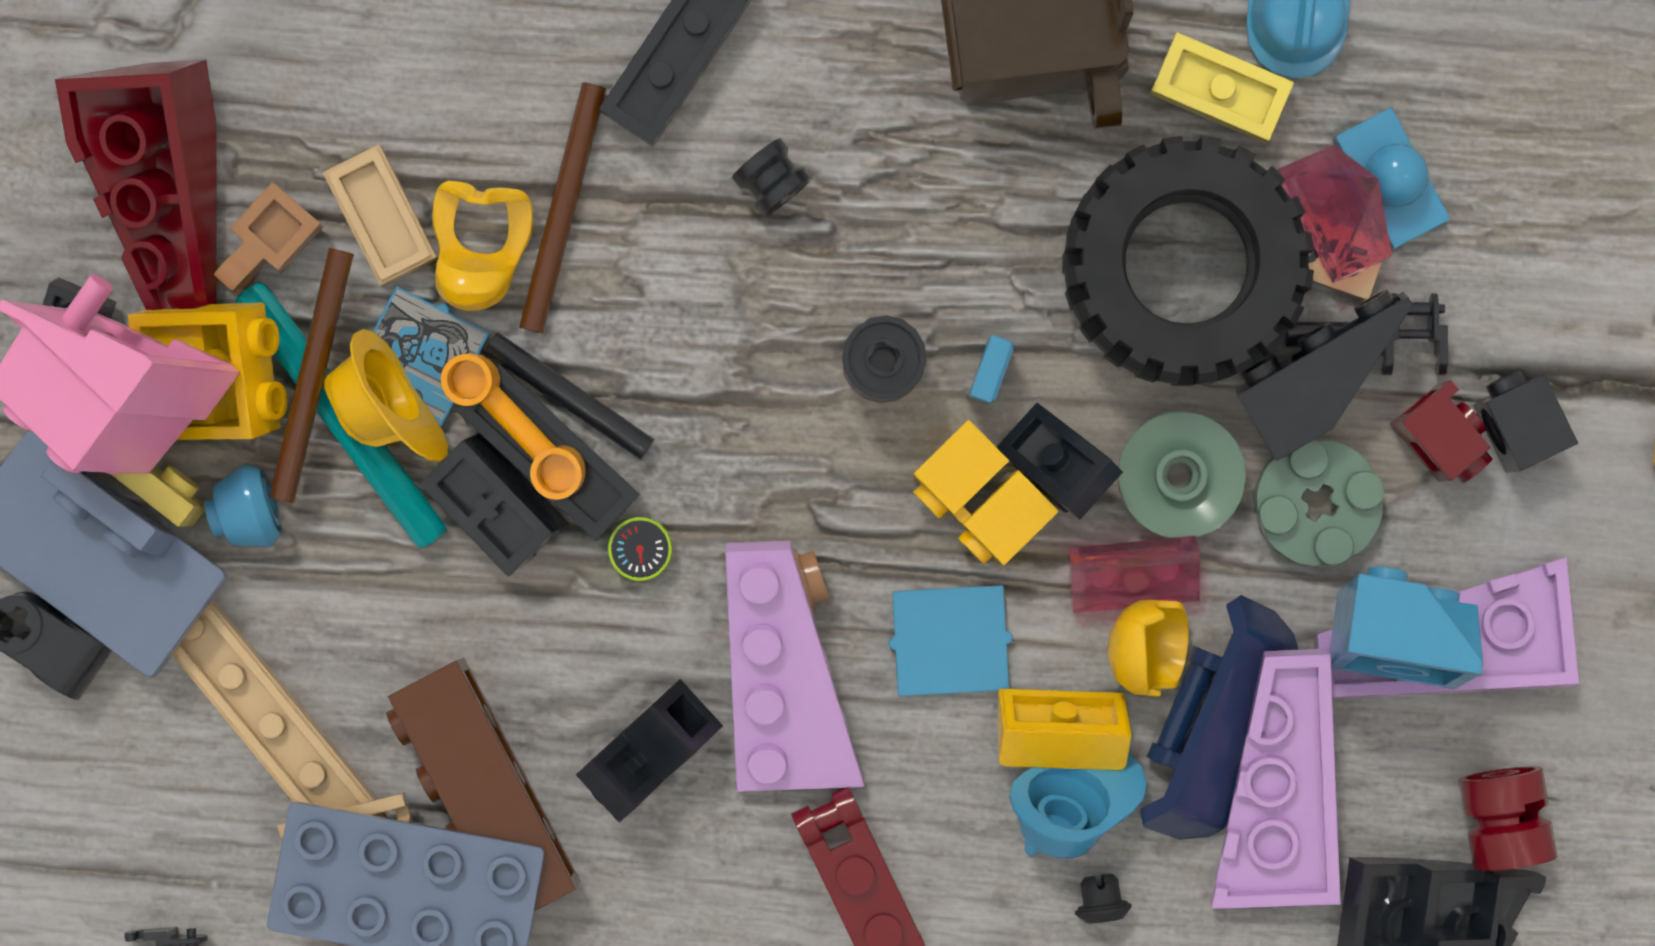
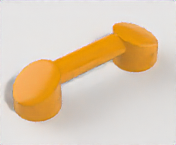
M473 353L457 355L450 359L441 373V386L445 395L452 402L462 406L480 403L534 460L531 465L530 477L534 488L542 496L558 500L577 492L583 484L586 473L585 462L581 454L573 447L566 445L555 446L499 388L500 375L497 367L491 360L483 355Z

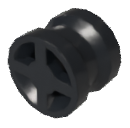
M781 138L774 140L757 152L732 176V179L739 188L749 189L755 196L756 209L763 218L786 204L812 180V176L804 167H795L788 158L789 149Z

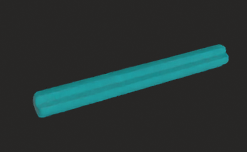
M257 282L242 291L235 299L236 303L265 304L266 318L274 320L279 330V346L274 356L296 384L307 339L268 286ZM328 367L326 370L325 378L328 374L331 373ZM323 382L316 411L415 545L419 548H426L435 543L447 531L444 522L386 445L374 447L361 444L346 433L334 412Z

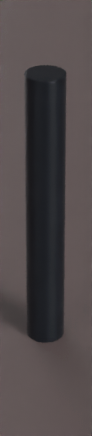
M499 332L492 337L486 346L484 353L638 459L641 460L652 446L654 438Z

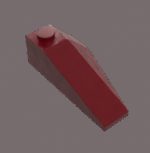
M207 60L153 62L55 79L66 144L75 163L83 161L99 195L93 198V201L101 217L109 216L125 249L121 259L145 309H196L209 304H217V277L214 275L217 271V122Z

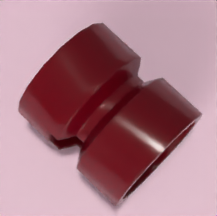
M1542 767L1503 768L1474 773L1458 779L1464 814L1475 819L1476 826L1467 833L1474 869L1484 871L1516 869L1547 863L1558 857L1552 822L1541 817L1540 810L1549 803Z

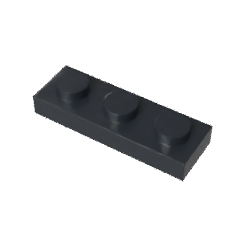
M671 0L599 107L600 113L651 147H654L752 0Z
M499 364L497 366L500 375L499 388L555 446L566 445L573 447L581 454L585 462L586 471L582 486L571 496L551 500L595 541H599L641 494L509 371ZM480 403L471 406L460 405L456 412L531 480L530 470L534 460Z

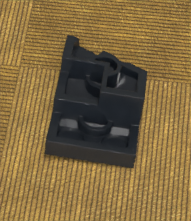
M1349 857L1337 946H1512L1519 934L1512 926L1530 893L1541 894L1545 886L1546 876L1534 871L1521 869L1476 870L1473 868L1472 863L1411 858Z

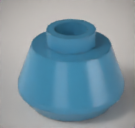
M249 463L240 465L213 486V499L204 501L206 517L213 535L216 538L225 535L231 546L269 548L282 535V523L276 499L269 498L271 484L262 468Z

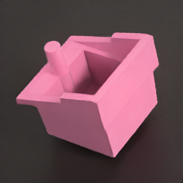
M96 274L90 275L68 308L8 300L0 302V312L6 314L21 328V331L0 363V400L5 404L3 408L5 415L18 426L33 431L48 446L46 449L48 457L66 471L72 473H80L81 471L106 472L111 475H117L118 473L149 474L192 420L207 419L240 372L232 364L181 340L173 339L168 346L117 321L98 314V310L114 288L107 280Z

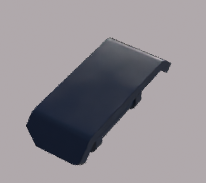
M1243 595L1236 597L1226 605L1233 633L1223 657L1193 645L1187 659L1190 661V665L1157 743L1152 742L1146 756L1175 771L1164 797L1140 809L1143 827L1178 840L1207 838L1222 831L1227 826L1263 651L1298 650L1294 633L1276 611ZM1214 672H1216V674H1215V676H1214V678H1213V681H1212V683H1211V686H1210V688H1209V690H1208V693H1207V695H1206V697H1205V700H1204V702H1203V705H1202V707H1201V709H1200V712H1199V714H1198V716H1197V719H1196V721H1195V724H1194V726H1193V728H1192V731H1191V733H1190V735H1189V738H1188V740H1187V743H1186V745H1185V747H1184V750H1183L1182 754H1180V752H1181V750H1182V747H1183V745H1184V743H1185V740H1186V738H1187V736H1188V733H1189V731H1190V728H1191V726H1192V724H1193V721H1194V719H1195V717H1196V714H1197V712H1198V709H1199V707H1200V705H1201V702H1202V700H1203V698H1204V695H1205V693H1206V690H1207V688H1208V686H1209V683H1210V681H1211V679H1212V676H1213Z

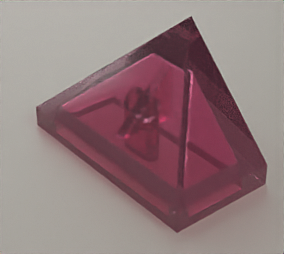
M1332 145L1277 170L1286 179L1282 183L1286 193L1291 199L1298 196L1306 212L1300 217L1306 232H1312L1314 248L1332 283L1388 260L1392 256L1379 179L1337 146Z

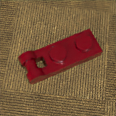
M849 787L832 793L833 800L816 809L811 810L807 805L791 813L797 830L815 863L854 946H925L921 934ZM845 823L852 839L830 849L823 833Z

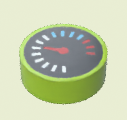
M635 517L622 522L613 531L608 544V554L613 567L622 576L635 581H645L657 577L667 568L672 558L673 544L668 531L659 522L650 518Z

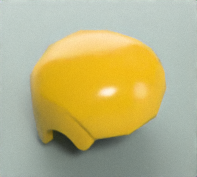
M1152 599L1139 600L1126 607L1116 619L1108 637L1107 656L1114 679L1133 695L1160 697L1162 691H1158L1159 689H1174L1180 683L1186 663L1189 642L1188 616L1182 603Z

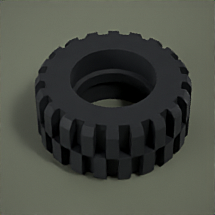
M1182 136L1163 138L1159 144L1147 148L1143 144L1127 152L1124 158L1113 166L1110 164L1096 178L1093 185L1084 194L1071 219L1066 234L1065 250L1062 255V274H1065L1067 288L1065 295L1070 311L1074 310L1081 324L1079 329L1088 342L1091 343L1093 341L1105 354L1103 357L1117 368L1122 366L1135 373L1137 378L1151 383L1155 381L1170 383L1171 386L1210 384L1229 378L1254 366L1259 360L1270 355L1284 341L1282 338L1291 327L1296 325L1304 310L1301 304L1305 293L1311 290L1314 270L1309 269V254L1314 252L1312 232L1304 231L1300 218L1306 212L1298 196L1291 199L1281 186L1286 179L1273 166L1266 170L1253 161L1256 154L1240 145L1236 150L1220 146L1221 139L1201 136L1198 141H1183ZM1195 203L1214 209L1232 223L1244 244L1246 275L1241 290L1227 309L1208 320L1195 323H1179L1161 318L1152 313L1139 301L1130 286L1126 272V252L1130 238L1144 218L1167 205Z

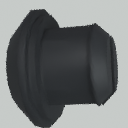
M1101 874L1102 885L1100 887H1097L1094 875L1084 877L1080 883L1083 906L1077 908L1078 910L1075 911V915L1085 923H1103L1120 920L1131 909V903L1121 900L1119 879L1114 874Z

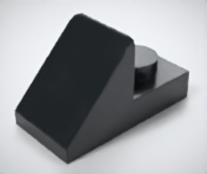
M1038 402L996 447L1015 469L1019 470L1059 509L1066 513L1070 512L1079 520L1123 473L1112 459Z

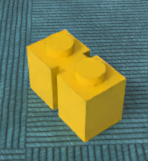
M968 419L912 474L920 483L913 491V494L938 519L948 511L962 525L965 531L957 538L983 565L993 557L1000 565L1004 566L1059 511L1019 470L1014 471L971 514L963 507L1009 462Z

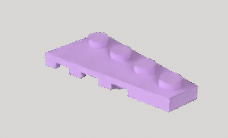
M791 541L726 543L725 556L737 792L864 787L863 772L853 748L849 727L836 693L829 662L819 638L812 607Z
M1329 648L1263 651L1212 892L1211 909L1341 904L1330 651Z

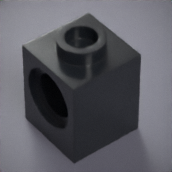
M1521 370L1512 372L1487 384L1485 387L1490 396L1473 404L1479 418L1486 427V433L1506 473L1523 471L1579 444L1545 374L1525 379Z

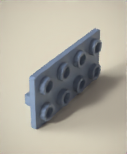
M27 431L0 467V567L145 676L156 677L227 581L228 574L92 472L81 471L80 473H72L59 467L48 457L46 453L48 446L33 431Z
M296 801L288 807L267 927L271 931L351 946H528L545 849L532 844Z

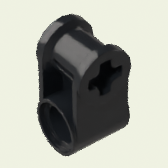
M17 592L0 599V651L29 669L40 681L69 698L80 700L112 650L35 593ZM24 609L28 613L24 619V624L31 631H25L15 636L10 631L14 621L7 616V613Z

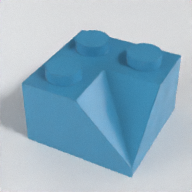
M1369 567L1367 575L1358 574L1337 593L1329 649L1331 669L1448 689H1456L1481 675L1483 656L1478 605L1459 602L1460 593L1448 589L1427 587L1425 584L1407 582V572L1388 567Z

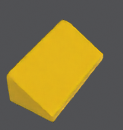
M1003 688L998 690V756L1000 765L1006 767L1122 770L1126 767L1132 735L1125 693Z

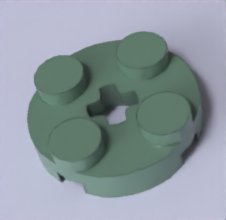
M1316 440L1311 441L1277 462L1274 457L1267 462L1260 472L1254 487V510H1256L1257 521L1262 529L1260 531L1265 541L1282 557L1307 566L1338 565L1360 553L1375 536L1383 514L1384 485L1381 479L1374 473L1370 463L1353 448L1337 441ZM1323 485L1331 491L1329 501L1334 504V510L1330 516L1320 514L1314 521L1306 516L1309 505L1301 499L1306 490L1317 492Z

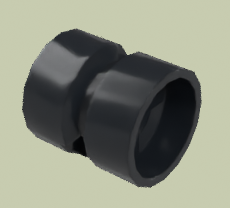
M888 315L871 317L857 325L846 339L842 354L844 377L851 389L863 399L880 404L896 402L910 394L922 378L927 361L925 344L917 330L903 319Z

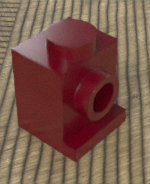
M1451 380L1436 384L1392 421L1390 425L1438 482L1452 481L1458 477L1462 483H1465L1482 471L1493 458L1487 452L1491 447L1481 436L1486 431L1484 423L1467 404L1461 401L1455 405L1450 398L1459 391Z

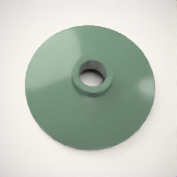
M1169 412L1145 422L1128 439L1118 467L1123 471L1118 478V487L1127 510L1143 527L1167 538L1190 539L1216 530L1235 512L1245 489V462L1236 440L1220 423L1205 415L1194 412ZM1176 463L1185 465L1190 472V480L1182 488L1172 486L1167 477L1169 468Z

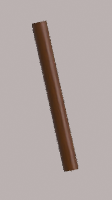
M586 82L581 84L519 325L521 329L544 334L600 116L599 107L602 105L606 93V88Z
M333 248L328 250L269 498L295 503L354 254Z

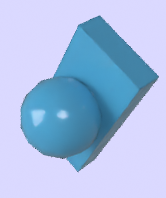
M1392 107L1332 138L1383 238L1389 241L1388 247L1390 251L1450 220L1443 203L1428 177L1429 172L1425 159L1412 147Z

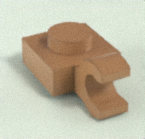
M272 181L230 228L244 242L223 262L214 275L239 296L242 291L254 282L266 262L282 274L322 230L323 226Z

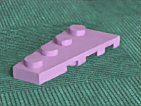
M1567 557L1458 592L1460 593L1459 602L1478 605L1483 656L1481 675L1456 689H1448L1331 669L1332 700L1561 688L1578 685L1579 675ZM1332 630L1319 633L1314 637L1315 649H1330Z

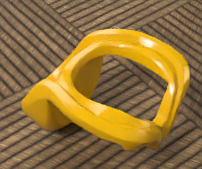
M446 181L436 191L432 211L433 228L439 245V257L435 272L436 289L445 302L459 310H484L501 301L511 286L519 260L532 235V202L525 192L517 189L498 187L489 188L481 192L465 182ZM460 198L469 203L482 205L506 203L508 236L505 245L500 251L491 254L477 253L466 249L460 244L454 232V219Z

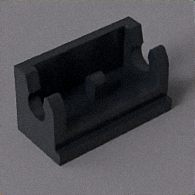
M480 433L462 440L419 484L508 577L537 555L536 552L545 543L553 539L569 524L554 506L534 488L529 480Z

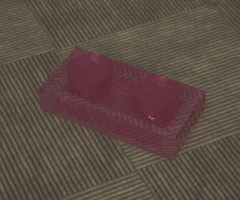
M1196 535L1068 548L1069 589L1073 613L1123 609L1139 600L1152 599L1177 601L1180 603L1200 601V551Z

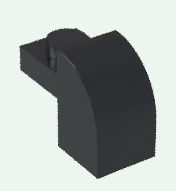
M679 679L587 763L576 776L591 791L594 798L620 823L665 779L691 758L723 725L690 688Z

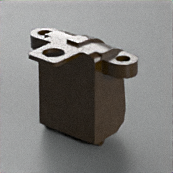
M941 0L952 87L954 91H959L960 100L970 103H987L1081 89L1087 91L1094 129L1122 125V101L1119 80L1125 76L1129 69L1127 29L1133 16L1132 0Z

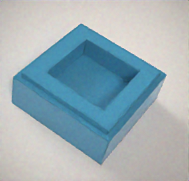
M991 334L987 340L969 390L968 399L985 405H989L996 400L1015 347L1012 346L1013 342Z

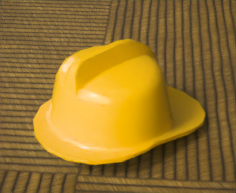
M361 329L354 333L350 342L351 356L328 374L324 380V389L341 426L349 436L361 444L380 447L402 441L412 451L428 461L441 462L448 455V443L444 432L412 386L397 355L386 341L373 331Z

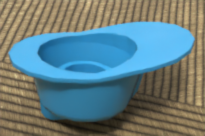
M1248 0L1246 22L1248 44L1257 61L1272 73L1291 79L1313 76L1329 67L1343 48L1348 29L1350 0Z
M1128 753L1126 767L1122 770L1032 767L1014 780L1009 799L1013 812L1018 817L1022 836L1025 838L1024 849L1026 854L1030 857H1035L1043 853L1063 859H1073L1082 856L1096 845L1102 835L1130 816L1143 802L1147 786L1143 767L1134 756Z

